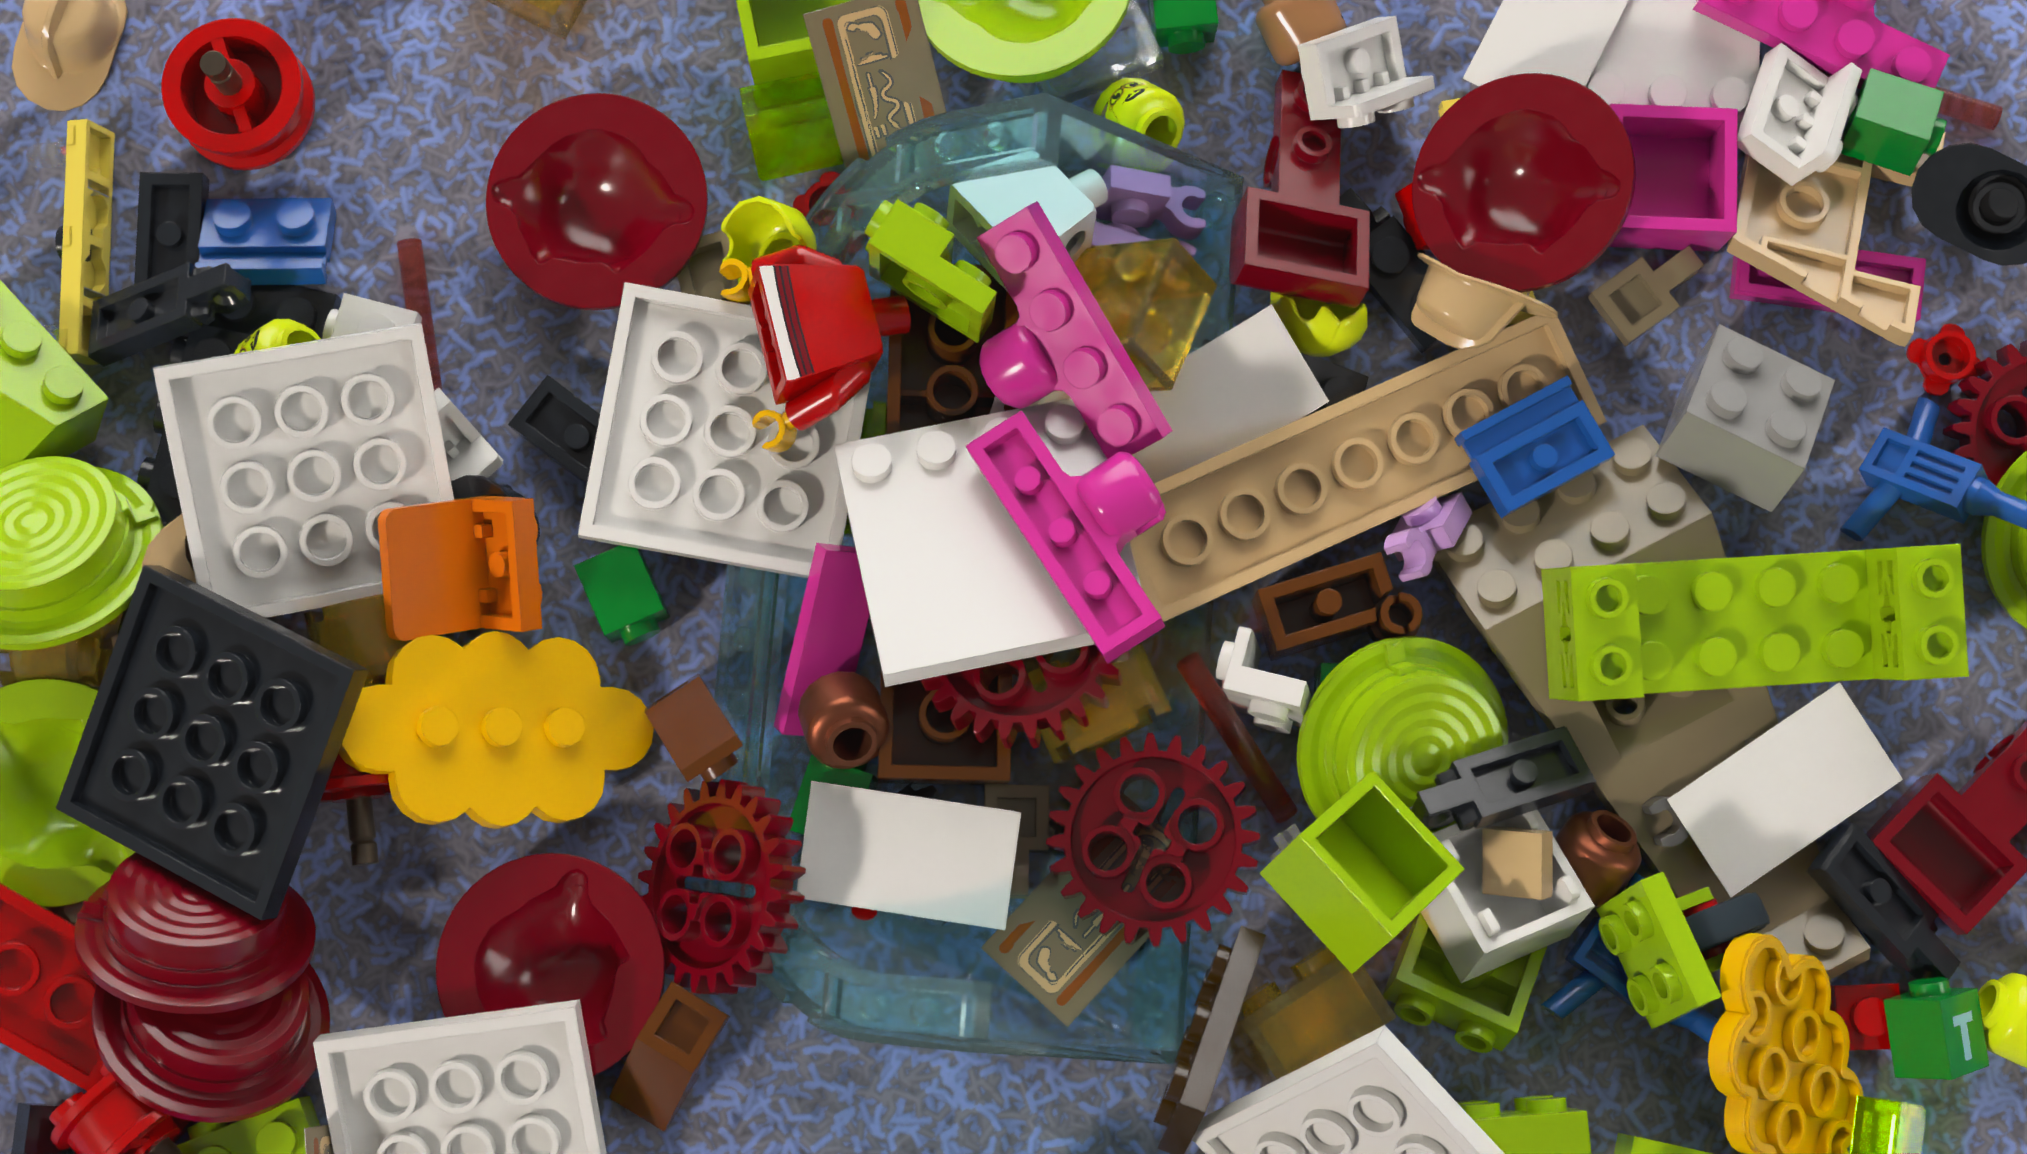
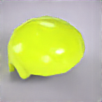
M757 196L739 201L723 219L721 224V230L729 239V251L722 260V263L727 259H738L746 266L751 267L753 259L794 245H804L817 251L816 237L805 216L799 210L773 199Z
M1270 293V305L1272 304L1298 350L1303 354L1312 357H1329L1348 350L1361 340L1368 327L1367 307L1364 303H1360L1357 308H1350L1285 294Z

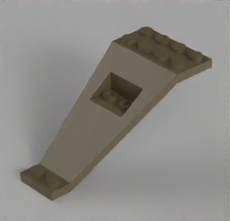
M1641 425L1609 441L1608 443L1616 455L1606 463L1502 519L1492 502L1473 511L1455 546L1437 551L1432 565L1548 729L1553 730L1563 726L1567 727L1596 780L1592 790L1609 812L1617 814L1632 826L1637 835V844L1639 845L1641 857L1652 873L1655 875L1664 872L1676 898L1709 887L1714 899L1716 898L1719 904L1746 893L1756 892L1762 900L1770 919V924L1756 933L1775 936L1782 942L1787 953L1815 956L1822 962L1829 980L1869 960L1871 947L1849 917L1807 873V869L1819 854L1816 840L1731 898L1690 835L1681 844L1673 847L1656 845L1654 842V836L1665 833L1671 828L1673 818L1668 810L1652 815L1644 813L1642 805L1648 799L1656 796H1673L1745 747V740L1758 738L1779 724L1767 686L1644 694L1642 698L1579 702L1549 699L1541 569L1726 558L1712 512L1675 465L1656 457L1659 444L1646 427ZM1622 705H1630L1636 709L1631 714L1626 715L1615 711L1617 707Z

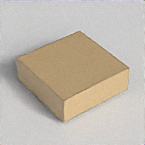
M1502 826L1482 828V894L1537 900L1552 897L1553 831Z

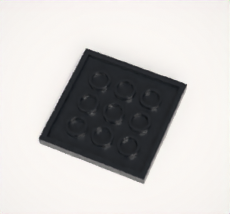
M143 565L56 809L260 920L277 918L369 669L160 565Z

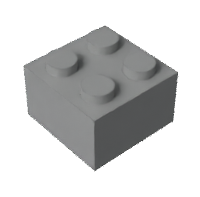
M1719 324L1688 370L1656 457L1772 512L1806 468L1835 380Z

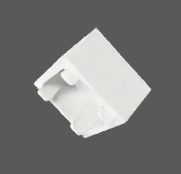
M1538 810L1482 827L1502 826L1550 831ZM1457 824L1432 833L1465 870L1423 909L1421 914L1461 983L1569 937L1595 907L1554 836L1552 897L1537 900L1482 894V828L1475 829L1473 827L1470 830L1460 831Z

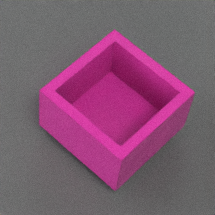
M1611 103L1609 106L1621 120L1633 147L1636 181L1634 196L1627 218L1609 247L1683 250L1690 246L1693 251L1718 252L1737 233L1738 109Z

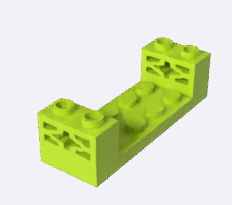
M1961 543L1541 569L1549 699L1579 702L1642 698L1644 694L1869 679L1906 681L1969 676Z

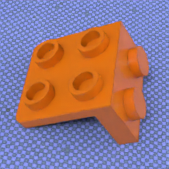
M478 496L387 508L380 513L378 517L385 623L386 632L391 639L409 641L427 635L438 636L478 628L514 632L542 629V588L539 583L536 542L538 526L535 519L533 498Z

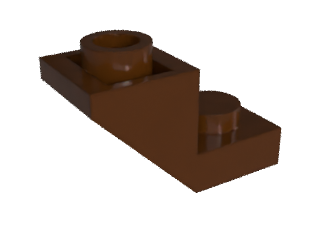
M699 673L645 709V714L687 782L700 774L705 783H708L739 762L733 752L743 746L742 740L713 698V694Z
M671 981L636 1038L609 1098L666 1132L700 1075L696 1072L730 1016Z

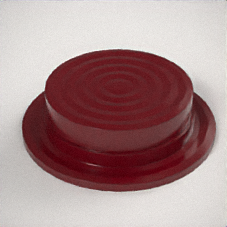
M1523 73L1493 80L1470 91L1456 101L1435 123L1421 147L1412 182V204L1419 231L1437 259L1458 273L1488 281L1517 292L1536 291L1554 286L1589 267L1606 251L1620 232L1629 213L1635 191L1636 166L1633 147L1626 129L1614 110L1594 91L1576 81L1542 73Z
M592 93L571 96L555 101L530 115L510 134L502 145L490 171L486 191V216L489 230L501 258L512 273L538 295L554 303L582 310L620 308L625 282L660 289L666 287L681 273L693 257L701 241L708 214V188L705 173L700 159L687 136L671 119L654 107L639 100L616 94Z
M136 852L126 858L115 869L108 882L99 887L87 901H83V906L80 912L77 913L74 932L75 951L78 960L89 977L101 988L131 1004L151 1010L176 1014H212L233 1011L273 997L291 985L304 972L313 956L316 941V925L313 914L305 900L290 885L277 918L260 920Z
M544 853L521 857L509 861L481 877L468 889L452 910L440 938L436 959V985L445 1018L580 999L593 1076L607 1070L631 1051L636 1038L662 998L666 972L665 951L658 924L649 906L638 891L618 873L596 861L580 856L559 853Z
M309 963L304 972L291 985L273 997L248 1007L212 1014H176L147 1009L126 1002L110 994L97 984L92 1001L91 1028L97 1051L105 1067L112 1073L116 1081L136 1099L155 1110L180 1119L195 1122L221 1123L244 1120L271 1111L284 1104L307 1084L317 1070L313 1042L320 1034L330 1033V1010L322 982Z

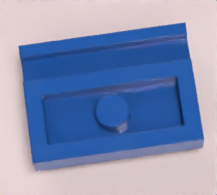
M207 199L198 244L200 257L199 262H195V266L197 268L207 266L213 268L226 262L231 265L230 268L240 275L249 278L251 285L327 284L326 266L331 258L336 224V209L333 199Z
M1568 375L1465 429L1454 438L1458 447L1462 446L1471 460L1469 463L1471 469L1501 519L1606 463L1616 455L1584 401H1579L1570 387L1573 383Z

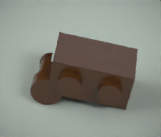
M1381 552L1258 589L1251 601L1270 661L1364 632H1368L1374 642L1399 636H1415L1418 633L1423 616L1419 601L1411 594L1400 592L1397 593L1398 596H1387L1392 591L1393 586Z

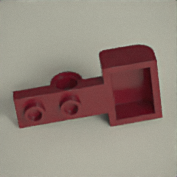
M1282 69L1275 84L1273 137L1269 144L1263 172L1264 187L1271 188V191L1248 186L1234 213L1231 224L1229 280L1234 285L1357 308L1369 289L1370 211L1340 205L1341 128H1338L1337 119L1310 120L1304 81L1301 73Z
M2027 721L2016 732L2002 739L1987 753L1992 759L1989 760L1985 756L1974 768L1973 773L1975 775L1959 792L1938 773L1922 776L1866 833L1875 846L1939 914L1938 917L1957 935H1967L2027 872V859L2010 843L2011 839L2027 824Z

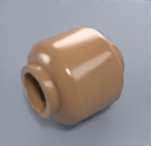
M1262 0L1264 6L1258 10L1255 17L1256 24L1274 61L1281 66H1289L1298 62L1300 64L1297 45L1347 28L1335 0Z

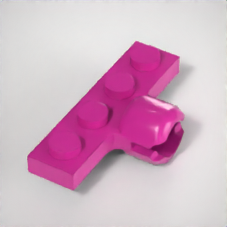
M1696 0L1692 9L1772 48L1783 43L1815 68L1829 75H1833L1852 62L1862 69L1857 86L1859 89H1861L1871 68L1935 89L1950 56L1933 46L1882 23L1874 14V5L1877 0Z
M1038 201L976 237L1015 302L1019 313L1017 323L988 339L982 345L979 362L983 377L988 387L1000 401L1011 407L1022 409L1054 391H1064L1074 402L1107 459L1118 452H1128L1133 455L1163 439L1173 431Z
M1022 410L965 445L971 458L1107 664L1165 627L1162 617L1120 555L1126 543L1163 521L1166 513L1157 487L1135 457L1128 452H1118L1084 475L1070 477L1062 471Z

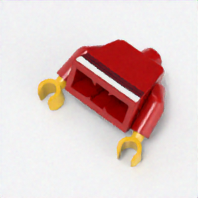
M794 245L753 259L751 267L746 266L738 259H727L720 266L719 273L726 279L735 280L741 277L736 287L724 289L720 294L730 302L751 304L775 404L786 403L785 412L782 414L773 410L759 411L752 421V426L759 430L768 427L775 421L778 422L779 432L776 438L762 445L763 449L771 452L780 453L788 450L796 440V428L801 431L807 430L834 414L869 383L871 372L874 371L883 354L881 337L905 334L910 331V311L904 295L871 299L865 272L861 267L857 265H843L839 259L804 245Z

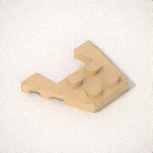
M1944 132L1936 152L1943 149L1946 132ZM1745 153L1737 194V233L1728 241L1727 252L1886 340L1906 347L1914 333L1921 286L1860 272L1855 269L1870 178L1912 187L1918 169L1930 155L1923 153L1911 176L1840 153L1837 160L1827 170L1821 173L1815 171L1791 186Z

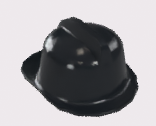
M1975 143L1953 144L1931 154L1918 169L1911 187L1912 208L1921 225L1938 238L1982 260L2001 266L2027 263V165L1990 147Z

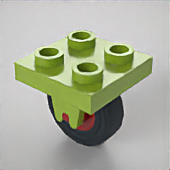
M1664 872L1638 881L1596 908L1601 918L1599 920L1601 938L1607 949L1613 955H1618L1629 979L1627 981L1629 999L1635 1010L1641 1016H1646L1651 1029L1674 1021L1721 998L1722 996L1711 974L1720 971L1725 950L1733 938L1745 933H1756L1770 924L1769 915L1756 892L1746 893L1719 904L1716 898L1714 899L1709 887L1676 898Z

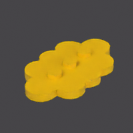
M493 631L483 633L461 647L449 638L427 635L415 638L395 652L387 666L385 685L362 688L340 747L339 755L344 762L358 771L371 774H388L393 801L404 815L415 822L436 825L454 820L465 812L472 820L483 827L500 829L517 824L530 813H533L543 821L563 823L583 817L595 808L601 798L605 773L625 770L645 757L652 745L654 727L644 712L647 707L640 698L625 689L600 686L597 663L589 651L574 640L555 637L542 640L528 649L512 635Z
M1745 933L1733 938L1725 950L1720 969V989L1726 1011L1721 1015L1713 1028L1708 1048L1710 1077L1716 1089L1727 1096L1724 1109V1128L1731 1147L1744 1154H1849L1847 1148L1860 1131L1864 1117V1095L1858 1077L1847 1067L1850 1049L1849 1032L1842 1017L1835 1011L1830 1010L1831 987L1829 976L1822 962L1813 955L1787 953L1782 942L1773 935Z

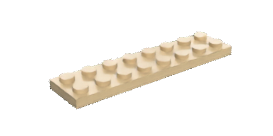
M1536 315L1503 329L1492 342L1479 348L1455 350L1154 483L1165 507L1164 519L1131 540L1130 546L1141 587L1162 617L1163 622L1424 505L1435 496L1438 499L1478 481L1469 465L1471 460L1462 446L1458 447L1454 438L1465 429L1567 375L1573 383L1570 387L1579 401H1584L1598 426L1607 422L1558 317L1547 318Z

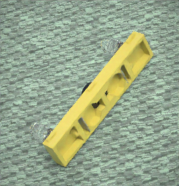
M88 119L67 121L66 145L61 141L33 144L28 148L26 157L29 164L35 168L62 167L66 165L63 226L59 227L55 237L56 250L62 260L59 328L54 324L42 326L74 361L84 365H98L97 362L88 357L93 301L109 295L115 133Z

